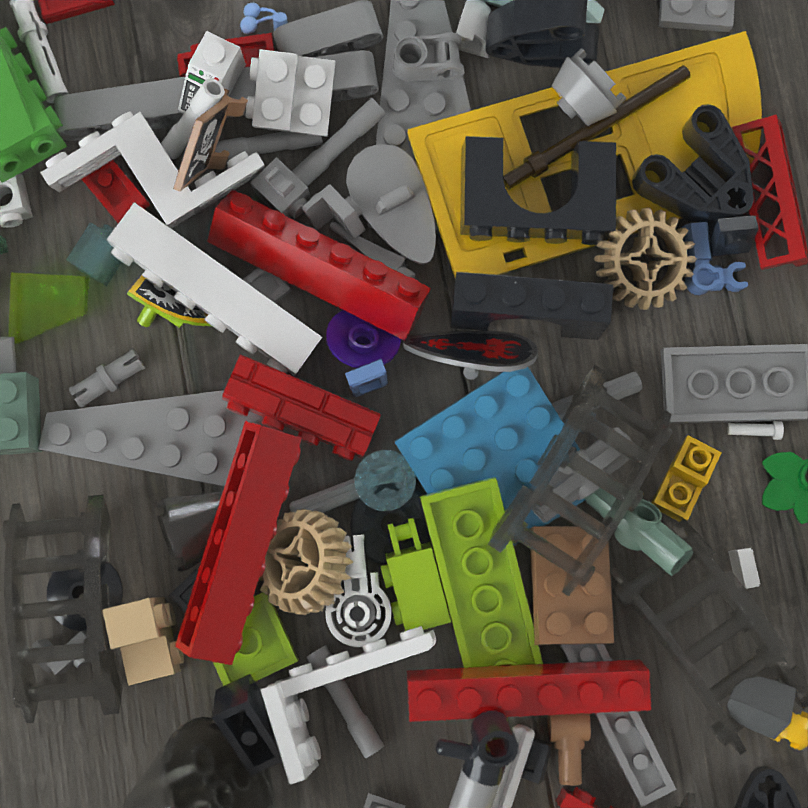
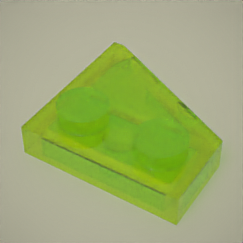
M11 272L8 337H14V344H20L86 315L88 310L89 277Z

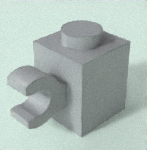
M277 157L250 182L254 193L269 208L277 210L289 218L293 217L296 219L303 214L302 206L311 198L308 187Z

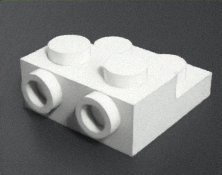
M260 49L259 58L252 57L250 80L256 81L255 96L248 95L246 118L253 119L252 126L254 128L328 137L335 60L304 57L294 53Z

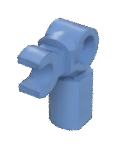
M707 222L689 223L682 226V228L689 230L683 241H693L695 243L694 247L687 250V256L692 255L697 259L694 263H687L694 273L692 277H685V284L690 293L703 295L708 291H720L723 287L731 292H739L748 287V282H737L733 278V271L743 270L746 268L745 263L734 262L725 269L720 265L712 266L709 264L712 261V252Z

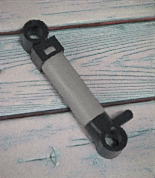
M488 710L475 717L471 724V744L442 738L437 741L436 753L438 755L465 760L449 808H492L506 767L515 759L519 748L509 719L503 713ZM500 736L497 740L489 741L493 737Z

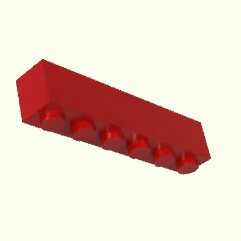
M231 190L215 207L207 240L208 243L406 341L419 320L431 291L430 287L386 266L378 260H373L353 250L346 244L339 243L319 233L314 228L307 227L285 216L283 213L251 199L245 194Z
M244 422L175 647L187 656L227 665L233 664L235 654L239 652L242 646V631L247 616L251 614L254 607V593L258 580L262 577L266 568L265 557L270 541L274 539L277 532V518L280 508L289 493L288 482L292 469L300 458L301 437L252 422Z
M640 659L407 670L409 722L475 719L480 713L488 710L499 711L506 717L651 710L650 671Z

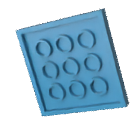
M528 367L512 372L499 373L394 441L427 494L496 477L513 546L530 536V528L546 526L586 500H575L548 522H542L527 504L524 495L539 485L541 481L557 471L555 468L562 461L580 450Z

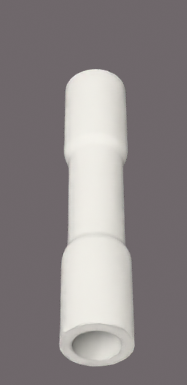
M206 79L192 98L186 112L161 142L170 159H177L186 148L196 118L216 105L224 96V87L219 81Z

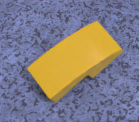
M687 435L651 503L661 513L682 524L687 522L702 488L708 484L722 452Z

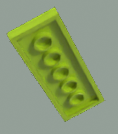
M496 477L420 496L463 668L543 664L539 646L535 645L534 626Z

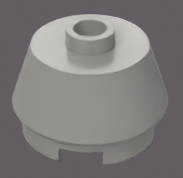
M580 49L571 58L566 57L551 86L561 97L557 102L560 108L571 119L577 115L589 126L617 113L616 108L626 100V97L621 92L617 96L611 92L610 89L615 85L614 81L595 61L588 66L583 61L587 54L583 49Z

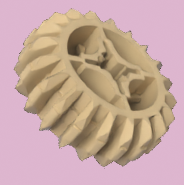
M642 208L640 215L636 210L627 211L626 219L622 216L616 217V231L609 233V241L604 240L597 244L599 248L605 250L604 255H597L594 258L595 262H604V268L599 269L596 275L598 277L608 276L609 279L604 284H613V289L615 288L612 296L613 300L621 301L625 298L626 307L633 308L638 303L639 309L648 310L651 304L655 308L663 307L664 298L667 301L677 299L674 289L684 291L687 288L682 277H692L694 275L686 266L687 263H694L697 259L692 255L687 256V250L695 245L693 241H683L689 230L687 228L675 230L679 219L670 217L666 220V212L663 210H658L653 215L651 208ZM638 230V237L634 238L632 249L627 253H621L626 239ZM654 232L665 241L669 253L660 250L657 236H653ZM641 254L649 257L659 258V260L650 261L649 264L641 263V261H633L631 257H641ZM620 265H626L632 270L633 281H637V288L625 278ZM664 265H669L663 279L652 287V282L656 281L658 270Z
M307 509L297 510L296 513H284L283 519L277 520V532L274 539L270 541L265 557L266 568L262 577L259 578L260 581H264L260 591L269 595L268 602L279 606V609L284 612L306 615L311 612L323 611L324 606L335 604L334 594L345 593L341 582L351 578L345 573L346 566L354 562L346 557V553L352 546L348 542H343L347 532L338 528L339 522L328 517L323 512L315 510L312 512Z

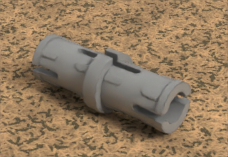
M132 348L107 366L101 364L96 367L97 372L75 386H71L69 391L72 396H76L74 399L76 403L83 408L108 390L114 392L119 388V383L140 370H144L146 367L139 360L140 357Z

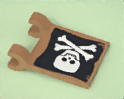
M224 88L225 93L221 100L196 118L173 189L181 192L207 169L225 168L230 152L223 150L221 153H218L215 150L226 117L243 116L248 99L244 97L240 99L231 98L228 96L229 90Z

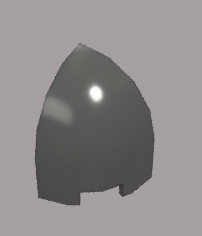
M764 677L747 678L734 687L730 694L727 708L730 715L739 724L775 739L791 723L796 688Z

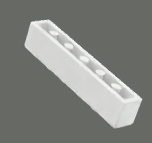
M135 202L107 238L109 244L114 247L110 252L113 256L127 266H130L132 262L138 264L145 269L142 276L160 289L166 284L177 292L173 298L191 311L196 306L208 314L204 320L222 333L226 328L239 336L235 342L246 351L254 355L258 350L267 356L269 360L266 364L269 367L286 374L289 372L295 376L322 338Z

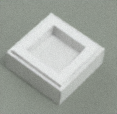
M744 548L728 551L736 588L748 589L758 587L760 580L753 549Z

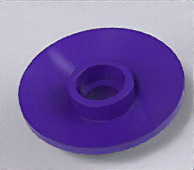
M344 310L337 313L331 319L326 331V341L331 353L339 361L355 368H360L378 360H382L383 365L389 363L398 353L401 343L400 338Z

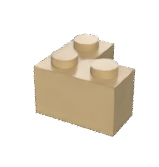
M164 597L146 598L102 610L110 648L120 647L128 686L181 671L179 664L184 663V655L182 651L175 647L176 641H174L171 626L176 624L175 614L171 603H166Z

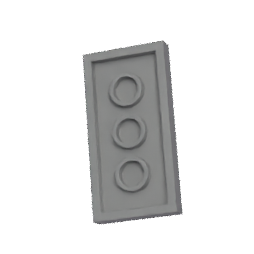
M808 344L670 347L661 350L664 424L808 420Z

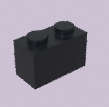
M248 674L216 689L212 718L250 775L252 776L283 762L261 690L252 676Z

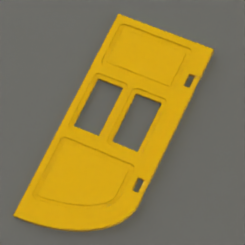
M746 31L606 71L607 75L615 83L610 89L615 96L621 92L626 97V100L682 65L686 66L690 72L688 80L611 126L612 134L589 140L593 142H616V156L620 155L633 192L632 196L616 200V217L622 216L626 219L627 211L636 210L640 215L642 208H651L653 215L658 210L665 211L666 220L670 217L682 219V217L637 194L632 185V178L644 159L650 155L658 154L665 156L681 172L685 171L699 157L687 145L682 135L683 126L698 107L706 104L716 106L724 114L731 129L733 126L762 118L758 73ZM553 87L407 129V135L455 278L456 272L501 275L518 268L531 266L597 246L582 244V239H567L565 243L551 244L546 243L544 238L530 237V240L527 242H510L506 236H492L491 240L475 241L469 238L470 235H460L461 153L465 137L504 138V176L523 164L524 158L532 154L520 117L559 106L557 102L561 97ZM697 122L700 130L707 133L710 132L709 127L705 123ZM761 129L743 134L745 148L756 154L760 146ZM572 151L548 165L549 169L538 177L534 178L531 176L509 190L506 188L511 199L520 207L531 212H552L541 178L571 170ZM747 155L749 164H751L754 158ZM645 171L646 177L650 181L660 182L659 176L655 172ZM523 250L525 257L505 262L504 254Z

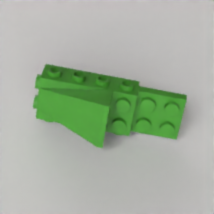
M7 27L0 29V181L2 183L67 147L58 131V128L62 127L63 124L52 106L45 108L43 101L48 98L36 79L30 81L27 75L33 72L21 52L15 55L13 49L18 47Z

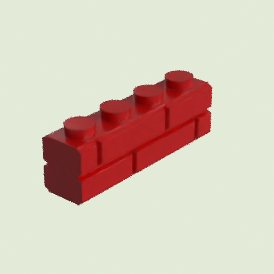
M241 354L222 395V400L228 402L226 406L228 410L245 417L248 416L249 411L264 417L261 422L262 424L281 432L285 426L299 432L297 437H301V441L313 446H318L319 442L322 441L333 446L331 453L349 461H353L354 456L362 458L365 455L381 417L380 413Z

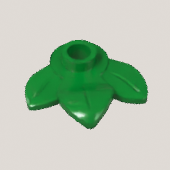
M780 452L768 456L762 461V466L773 479L764 489L762 505L775 511L793 508L800 524L808 523V482L806 480L808 459L803 460L792 452Z

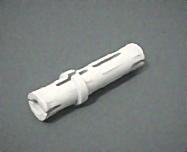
M11 0L9 4L13 9L20 28L18 30L19 38L26 44L42 89L48 98L46 101L54 103L55 98L69 93L64 85L46 37L48 34L45 23L40 21L33 0Z

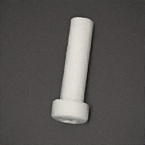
M773 421V424L728 423L727 433L728 435L772 436L773 440H781L784 434V426L782 421Z

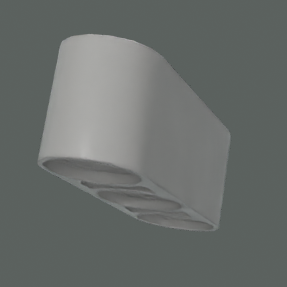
M361 0L281 25L273 32V38L278 52L294 53L304 57H318L360 51L372 47L383 39V34L371 1Z

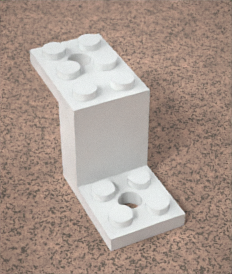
M131 111L112 121L111 124L114 128L100 135L97 131L83 138L78 143L81 148L70 155H67L64 151L50 158L45 163L48 168L40 173L51 188L61 192L122 155L166 225L172 229L226 196L231 190H235L255 178L264 170L265 165L257 152L248 156L247 152L244 151L227 162L228 169L218 176H216L214 171H211L194 182L196 189L192 192L188 186L179 192L173 189L178 170L142 113L139 112L133 116Z

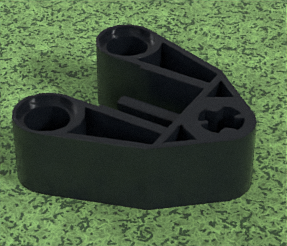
M513 0L490 12L488 15L486 53L493 57L524 65L561 68L566 57L571 58L580 49H583L587 54L583 61L589 66L593 61L597 63L599 27L586 22L587 0Z
M701 105L690 116L682 130L684 141L699 157L685 171L681 172L665 156L658 154L650 155L644 159L634 173L632 185L640 196L687 221L716 224L718 219L742 217L752 207L754 196L750 164L746 153L722 111L714 105ZM697 122L705 123L709 127L710 132L707 133L700 130ZM645 171L655 172L659 176L660 182L650 181L646 177ZM729 200L736 204L733 208L727 203Z

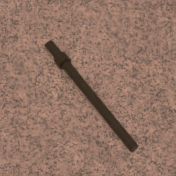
M682 65L625 100L616 108L617 113L589 126H583L541 153L535 151L524 158L523 164L503 176L505 187L509 190L531 176L534 178L538 177L549 169L548 165L573 151L578 141H589L690 78L688 68Z

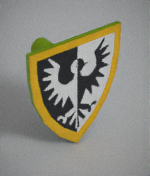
M141 275L127 293V295L144 305L137 318L138 323L144 327H149L157 314L179 328L183 323L196 326H211L204 320L208 314L196 306L191 311L173 298L177 292L166 284L160 289Z

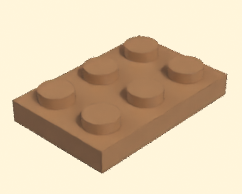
M534 526L530 528L535 645L613 644L614 628L608 527Z

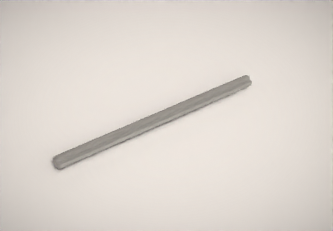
M632 372L551 404L561 420L564 421L638 393L643 389L642 382L638 374ZM403 459L295 500L289 504L291 512L295 513L301 509L311 510L312 512L314 510L326 512L359 499L364 493L374 487L387 483H402L415 478L416 475L407 461Z

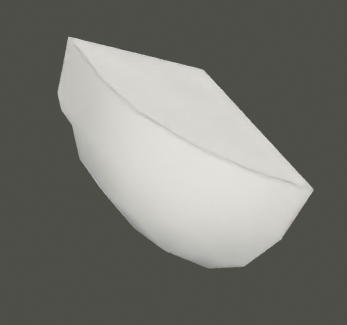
M466 0L456 33L461 35L462 44L459 46V50L489 58L490 55L486 53L488 15L492 11L483 0Z

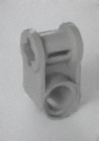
M444 32L436 35L406 36L401 38L394 48L393 70L395 75L406 82L423 80L447 81L460 78L465 73L464 65L460 64L459 46L462 44L461 35L453 32ZM405 55H413L419 61L408 64L401 58Z

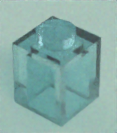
M90 222L66 260L77 270L107 287L122 263L110 253L114 247L107 240L114 228L104 224L101 229Z

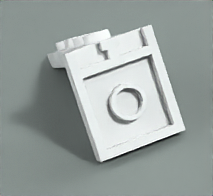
M422 626L399 633L401 641L387 645L385 638L363 645L364 653L350 657L348 651L326 657V666L316 669L312 668L311 663L288 670L290 677L275 681V683L261 689L290 784L305 780L319 766L317 760L321 759L318 741L315 736L310 737L306 722L309 721L306 703L303 698L298 699L297 694L428 651L436 643L434 630L424 633Z

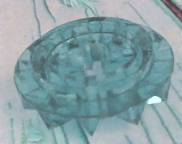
M379 450L369 454L360 462L355 473V488L358 496L367 506L378 511L397 510L410 500L416 486L415 472H413L404 456L391 450ZM394 467L397 468L392 481L396 484L395 487L399 491L396 492L394 489L391 490L385 487L377 495L374 494L379 481L375 478L376 476L372 471L375 470L377 473L380 472L385 475L392 471Z

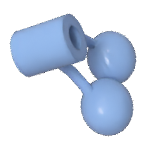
M251 2L244 7L245 17L240 22V29L245 34H252L256 31L259 23L273 19L275 31V29L287 23V15L282 12L277 13L274 9L260 8L258 4ZM260 11H267L274 14L263 17L259 20L255 19L260 14Z

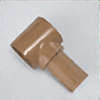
M589 713L547 715L549 741L554 742V748L558 749L559 782L561 785L567 786L581 785V749L585 748V741H590Z

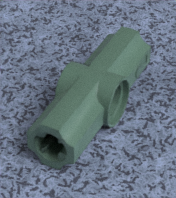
M608 476L605 478L606 482L599 489L584 498L588 505L616 528L614 535L620 544L631 550H642L669 575L672 576L679 572L693 555V548L661 522L662 514L654 504L644 499L632 498Z

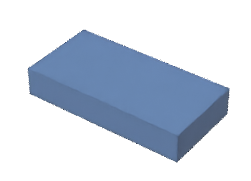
M382 360L345 373L353 397L361 396L388 384L387 373Z

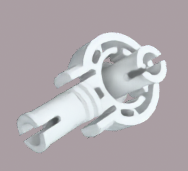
M353 535L354 552L350 549L346 553V557L350 558L354 563L346 566L345 573L351 578L344 580L345 596L342 593L339 595L334 594V601L339 598L340 602L337 608H334V604L326 606L325 612L328 628L334 637L340 642L353 647H362L365 644L379 640L386 633L392 617L389 598L379 586L378 572L370 573L372 593H369L364 535ZM346 536L343 542H348L351 545L350 536ZM375 594L381 597L383 600L382 604L377 601ZM375 604L377 609L376 619L380 620L381 618L380 606L385 607L386 616L380 631L371 637L369 633L377 626L376 623L372 624L376 614L373 605ZM342 607H344L343 618L346 624L353 629H357V631H353L348 626L343 628L345 632L353 635L351 639L344 636L337 629L333 620L332 612L336 611L338 623L343 622L341 617Z

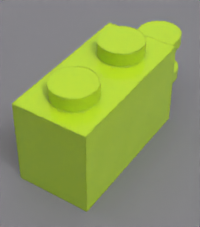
M409 518V523L394 526L393 523L387 524L394 552L386 554L387 564L380 567L386 588L394 587L397 601L390 603L395 624H404L405 631L419 626H422L423 630L451 623L430 542L420 544L414 518ZM413 538L415 546L400 550L398 541Z

